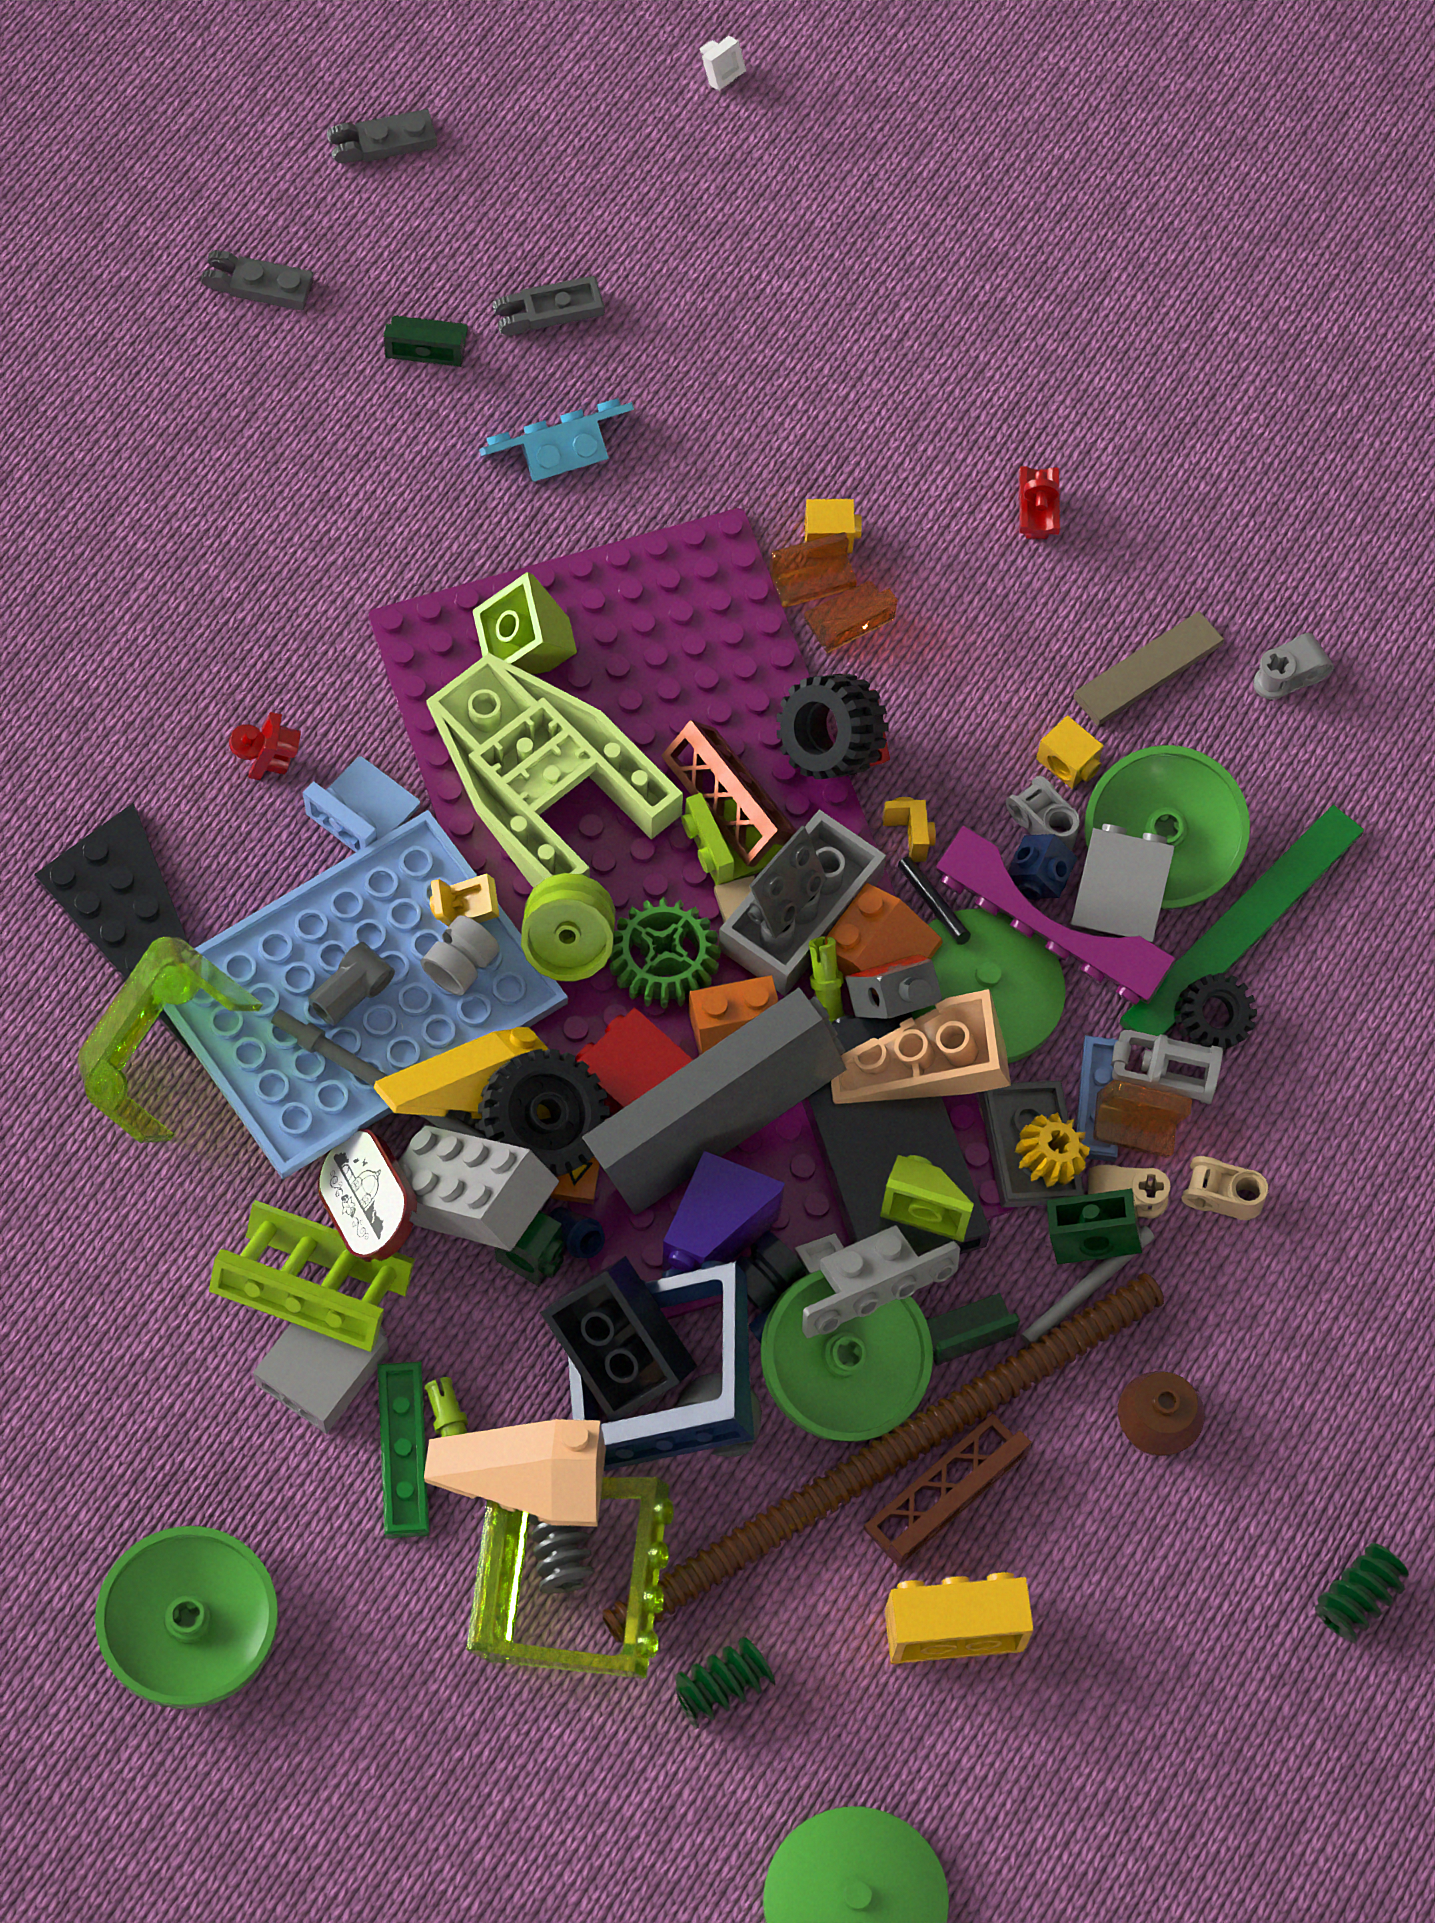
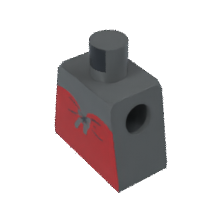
M921 954L845 976L855 1017L887 1019L935 1005L942 1001L932 960ZM872 988L876 990L879 996L876 1002H874L872 997Z

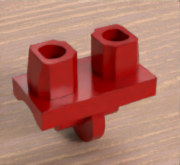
M1020 466L1019 530L1020 533H1025V537L1028 539H1047L1049 534L1059 535V467L1041 470L1032 469L1027 466Z
M270 712L261 730L253 725L243 724L237 726L232 731L229 738V747L232 753L243 760L256 758L249 771L248 778L260 781L265 771L285 775L290 759L295 758L299 748L301 731L280 726L282 714Z

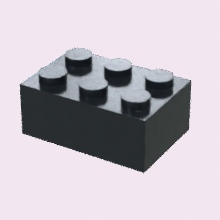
M626 1256L564 1293L540 1312L611 1422L621 1419L678 1385L698 1367Z

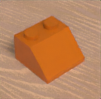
M869 883L864 885L825 937L826 945L828 944V937L836 940L838 970L842 972L843 979L845 980L847 975L916 954H921L931 959L943 943L942 938L901 899ZM872 988V993L878 996L876 990Z
M772 975L689 991L688 1012L699 1056L778 1002Z

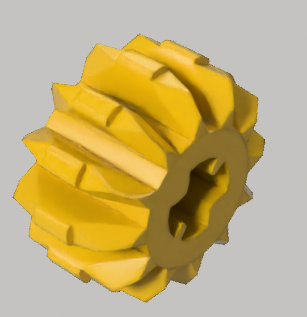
M1058 1112L1052 1114L1048 1119L1041 1114L1035 1117L1031 1124L1025 1125L1020 1131L1019 1138L1021 1140L1016 1145L1015 1152L1023 1156L1019 1168H1030L1033 1171L1031 1173V1181L1037 1180L1041 1176L1047 1188L1053 1186L1057 1181L1065 1185L1070 1183L1075 1175H1079L1084 1170L1086 1164L1084 1159L1089 1155L1090 1147L1081 1143L1085 1139L1086 1132H1075L1072 1129L1074 1119L1068 1120L1064 1124Z

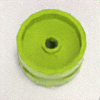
M562 873L546 878L533 888L525 903L521 947L526 960L540 974L557 981L574 982L591 977L605 966L613 948L616 909L610 894L599 882L582 874Z

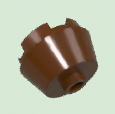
M1153 1371L1139 1375L1124 1388L1118 1403V1419L1124 1434L1137 1449L1147 1454L1165 1456L1179 1453L1190 1447L1197 1440L1203 1429L1205 1412L1200 1395L1186 1379L1174 1373Z

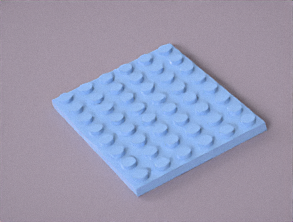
M429 810L145 977L146 985L282 1179L287 1178L345 1142L359 1129H366L393 1111L372 1085L317 1051L310 1053L297 1045L296 1038L271 1023L272 1018L279 1009L306 1025L312 1023L326 1032L325 1037L389 1076L493 1031L508 1030L515 1027H531L568 1003L567 995L556 980L540 974L526 960L521 947V934L499 904L500 917L479 924L496 939L500 951L486 968L478 967L476 969L478 978L462 996L447 992L424 972L420 960L437 941L444 942L442 934L448 928L447 925L437 920L431 911L429 903L430 897L433 896L431 881L441 879L451 886L477 877L476 873ZM360 942H365L394 968L395 975L381 993L373 998L366 996L335 1026L326 1023L309 1004L308 997L338 970L342 958L352 947Z

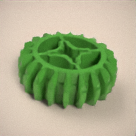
M664 897L660 900L659 907H653L652 903L646 900L643 903V912L632 906L628 911L629 919L620 917L617 921L618 931H614L613 948L609 957L613 961L610 963V972L612 975H619L617 985L620 989L630 987L629 996L632 1000L643 994L644 1004L647 1007L653 1003L654 998L660 999V1005L663 1009L668 1007L669 999L673 998L679 1006H682L685 1003V994L689 995V991L699 990V987L708 988L711 985L710 975H715L718 972L719 964L715 960L720 958L721 949L715 945L718 942L717 932L709 930L711 922L708 917L698 919L699 910L696 906L687 912L683 911L684 903L681 899L675 903L674 907H668V902ZM659 929H667V930H664V931H655V930H659ZM685 937L694 944L697 950L698 957L695 962L689 959L688 953L682 949ZM633 945L639 947L640 953L646 957L643 969H640L635 964L630 955ZM666 974H667V975H673V976H671V977H661V976L666 975Z

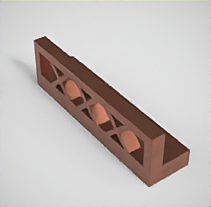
M690 720L661 755L692 796L702 793L721 834L746 866L754 868L774 844L784 846L797 832L795 827L715 727ZM690 743L694 748L693 766H684L677 757ZM703 772L714 773V793L706 794L702 790ZM725 799H734L736 801V821H727L724 818ZM756 827L763 837L750 851L745 844L746 828Z
M992 1413L868 1521L863 1529L900 1568L1027 1456L1032 1442L1021 1430L1013 1435ZM992 1429L1004 1444L991 1455H978L979 1439ZM973 1445V1454H963ZM953 1461L972 1462V1472L960 1483H946L947 1467ZM941 1473V1482H931ZM921 1489L940 1490V1500L927 1512L914 1511V1498ZM909 1501L908 1510H899ZM888 1518L908 1519V1528L892 1542L878 1528Z

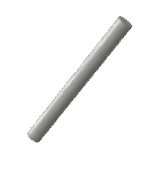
M1144 1225L1140 1228L1142 1249L1155 1238L1152 1231ZM1136 1254L1106 1258L1020 1335L1022 1340L1027 1345L1032 1341L1038 1343V1338L1041 1335H1047L1052 1328L1063 1321Z

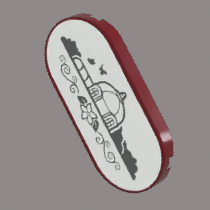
M359 1129L351 1138L333 1148L327 1154L318 1177V1193L348 1251L365 1262H371L373 1259L382 1261L396 1253L409 1237L414 1224L409 1220L411 1212L414 1211L416 1213L417 1198L385 1140L370 1130Z

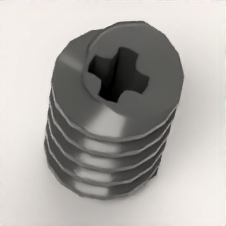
M529 1514L530 1523L537 1526L531 1532L533 1541L539 1543L534 1549L536 1559L541 1560L536 1570L539 1576L545 1578L540 1582L539 1590L547 1594H560L582 1588L585 1585L583 1578L595 1573L593 1567L580 1565V1561L592 1556L591 1550L580 1549L577 1544L589 1539V1534L587 1532L575 1531L576 1526L550 1525L539 1521L538 1516Z

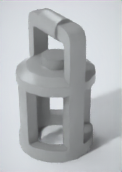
M1123 1030L1114 1045L1111 1066L1113 1067L1112 1077L1117 1082L1147 1088L1151 1092L1161 1091L1197 1099L1201 1103L1211 1105L1220 1072L1223 1048L1211 1046L1210 1048L1173 1040L1161 1034L1155 1036L1132 1030ZM1130 1044L1152 1048L1151 1051H1144L1141 1070L1146 1071V1075L1125 1070L1128 1067L1130 1057ZM1173 1060L1205 1067L1203 1079L1166 1072L1168 1061Z

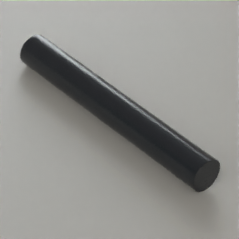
M908 856L902 858L898 863L900 871L956 943L959 945L967 943L971 938V934L913 859Z

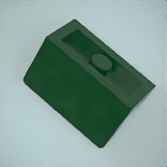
M393 316L391 324L386 323L383 335L385 358L462 367L468 326L463 323Z
M997 1293L926 1320L931 1334L935 1365L944 1364L1015 1337L1020 1324L1017 1313L1010 1315L1001 1294Z

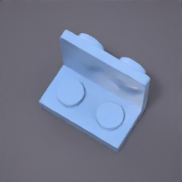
M362 756L357 757L326 790L313 781L303 792L306 815L355 852L402 826L420 808V800Z

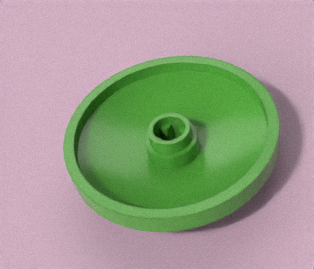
M1160 745L1148 747L1120 759L1098 781L1089 799L1085 816L1087 850L1089 849L1093 828L1102 830L1103 824L1123 827L1127 829L1126 835L1141 839L1143 833L1160 835L1168 838V845L1175 846L1160 910H1173L1193 906L1219 892L1235 875L1244 858L1249 842L1250 819L1248 807L1235 779L1213 758L1194 749L1182 746Z
M983 909L954 911L971 934L970 940L963 945L956 943L938 918L927 925L943 940L939 949L930 959L934 964L942 1000L989 989L1005 1042L1008 1064L1019 1061L1038 1050L1051 1036L1060 1020L1066 992L1060 963L1056 955L1045 948L1047 942L1035 933L1030 939L1017 932L1010 926L1013 919L1001 912H998L995 917ZM931 1005L912 1011V1017L915 1020L936 1007Z
M821 1270L806 1275L791 1285L779 1297L768 1315L761 1340V1365L766 1385L780 1410L799 1428L814 1436L837 1442H856L879 1437L903 1423L914 1412L926 1392L933 1364V1346L928 1324L918 1304L912 1296H909L905 1299H895L879 1306L868 1316H857L848 1320L828 1334H818L811 1338H806L802 1332L803 1310L836 1294Z
M181 1526L165 1529L143 1538L129 1548L115 1562L107 1574L99 1592L95 1612L97 1641L101 1653L114 1676L130 1692L141 1699L162 1707L174 1709L209 1706L234 1695L245 1687L258 1674L267 1661L276 1640L279 1622V1608L275 1588L260 1558L237 1538L225 1532L202 1526Z
M850 1806L827 1810L803 1822L787 1836L770 1864L764 1887L763 1908L766 1923H946L949 1896L946 1878L940 1861L934 1850L917 1830L890 1813L874 1808Z

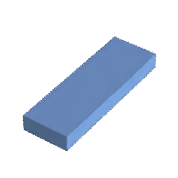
M1086 1035L1084 1037L1075 1132H1086L1085 1139L1081 1142L1090 1147L1089 1155L1086 1159L1115 1162L1117 1159L1123 1083L1113 1079L1111 1061L1114 1045L1118 1039Z

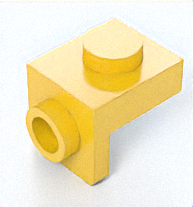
M898 797L892 801H886L882 815L883 826H907L909 857L914 862H926L929 846H935L936 844L935 823L927 821L926 800Z
M487 873L451 886L441 879L431 881L433 895L429 901L431 911L437 920H440L448 927L459 915L471 918L477 923L500 917L495 881Z

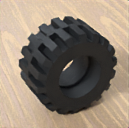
M834 674L805 678L800 680V684L793 685L788 690L790 696L783 697L780 703L784 708L783 712L777 713L776 722H780L781 730H776L777 739H782L784 744L780 747L783 755L791 757L789 764L794 769L801 768L800 774L806 777L814 776V779L850 776L868 770L870 768L869 763L877 762L881 756L878 749L885 748L887 742L883 738V732L888 731V722L883 720V715L887 714L885 705H879L880 695L876 690L869 691L870 683L864 679L857 680L856 675ZM830 709L835 715L838 726L835 743L831 740L827 730V716Z

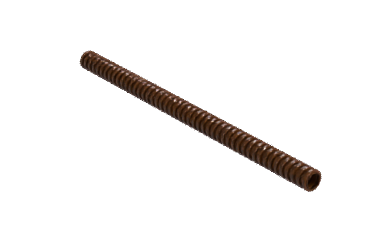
M1144 1272L1140 1273L1137 1276V1281L1131 1279L1126 1283V1288L1119 1286L1115 1290V1295L1113 1293L1105 1295L1104 1302L1102 1300L1094 1302L1093 1309L1086 1307L1082 1311L1083 1315L1075 1314L1072 1316V1322L1066 1320L1060 1325L1061 1329L1052 1328L1049 1332L1050 1336L1041 1335L1038 1338V1343L1032 1341L1027 1345V1350L1023 1348L1017 1350L1016 1357L1012 1355L1006 1357L1005 1364L1000 1362L995 1364L994 1371L985 1370L983 1378L974 1377L971 1385L966 1383L961 1385L960 1392L955 1390L950 1392L949 1399L943 1397L939 1399L938 1406L932 1404L926 1409L927 1413L918 1412L915 1415L916 1420L907 1419L904 1422L903 1428L900 1426L893 1428L892 1435L885 1433L881 1437L882 1441L874 1440L870 1443L869 1449L865 1447L859 1449L857 1457L851 1454L847 1458V1463L840 1461L836 1464V1470L827 1469L824 1472L825 1477L816 1476L813 1478L812 1485L807 1483L802 1485L801 1492L792 1491L790 1499L781 1498L778 1501L779 1505L777 1507L773 1505L767 1507L766 1514L759 1512L755 1515L756 1520L753 1522L749 1519L744 1521L742 1529L739 1527L733 1528L731 1536L724 1534L720 1537L721 1542L718 1544L714 1541L709 1543L707 1551L704 1549L698 1550L697 1557H687L685 1559L686 1564L683 1566L677 1563L674 1565L672 1573L668 1571L663 1572L661 1575L662 1579L659 1581L653 1578L650 1580L648 1588L642 1585L638 1588L639 1593L636 1595L628 1594L626 1596L627 1601L624 1603L618 1600L614 1603L615 1608L613 1610L609 1608L603 1610L602 1618L609 1632L618 1643L622 1645L627 1644L629 1636L632 1635L636 1638L640 1635V1629L649 1630L652 1628L651 1622H662L664 1620L663 1615L666 1613L673 1615L676 1612L675 1607L678 1605L684 1608L687 1606L688 1599L691 1598L695 1601L699 1598V1592L708 1593L711 1590L710 1585L713 1583L717 1586L722 1584L724 1576L728 1578L733 1577L735 1574L734 1570H744L746 1568L745 1563L748 1561L752 1564L757 1562L759 1554L763 1556L768 1555L770 1547L779 1548L781 1546L780 1541L783 1539L787 1542L792 1540L794 1532L797 1534L803 1533L805 1525L812 1527L816 1524L815 1519H825L829 1510L833 1513L838 1511L840 1503L843 1505L849 1504L851 1496L858 1498L862 1495L861 1490H871L875 1481L879 1484L884 1482L886 1474L891 1477L895 1475L897 1467L900 1469L906 1468L908 1465L907 1461H917L920 1453L926 1455L930 1452L931 1446L938 1448L942 1444V1439L949 1441L953 1437V1432L960 1434L964 1431V1425L970 1427L976 1422L975 1418L984 1419L987 1416L986 1411L995 1412L998 1409L999 1403L1006 1405L1009 1402L1010 1396L1012 1398L1020 1396L1021 1389L1023 1391L1030 1390L1032 1382L1035 1384L1041 1383L1043 1380L1042 1376H1052L1054 1369H1063L1065 1362H1074L1076 1355L1083 1356L1087 1353V1348L1095 1349L1098 1346V1341L1106 1342L1109 1339V1334L1117 1335L1120 1332V1327L1128 1328L1131 1325V1320L1136 1322L1141 1320L1142 1313L1146 1315L1152 1313L1153 1306L1156 1308L1163 1306L1164 1295L1160 1286L1152 1276Z

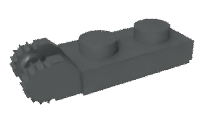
M428 109L358 122L355 125L348 122L341 123L340 125L332 126L326 133L329 143L339 144L332 149V156L334 162L336 161L340 164L361 160L368 162L437 147V138Z
M211 250L207 262L211 267L218 270L208 269L203 271L200 280L204 286L212 290L216 289L217 291L230 293V296L302 311L305 308L314 281L313 271L242 256L237 258L231 252ZM225 272L233 273V276L230 277Z
M596 276L523 289L521 293L499 297L492 304L495 314L501 316L512 315L504 317L498 324L500 334L506 336L522 334L529 328L533 330L605 315V306ZM522 309H525L524 313H519Z

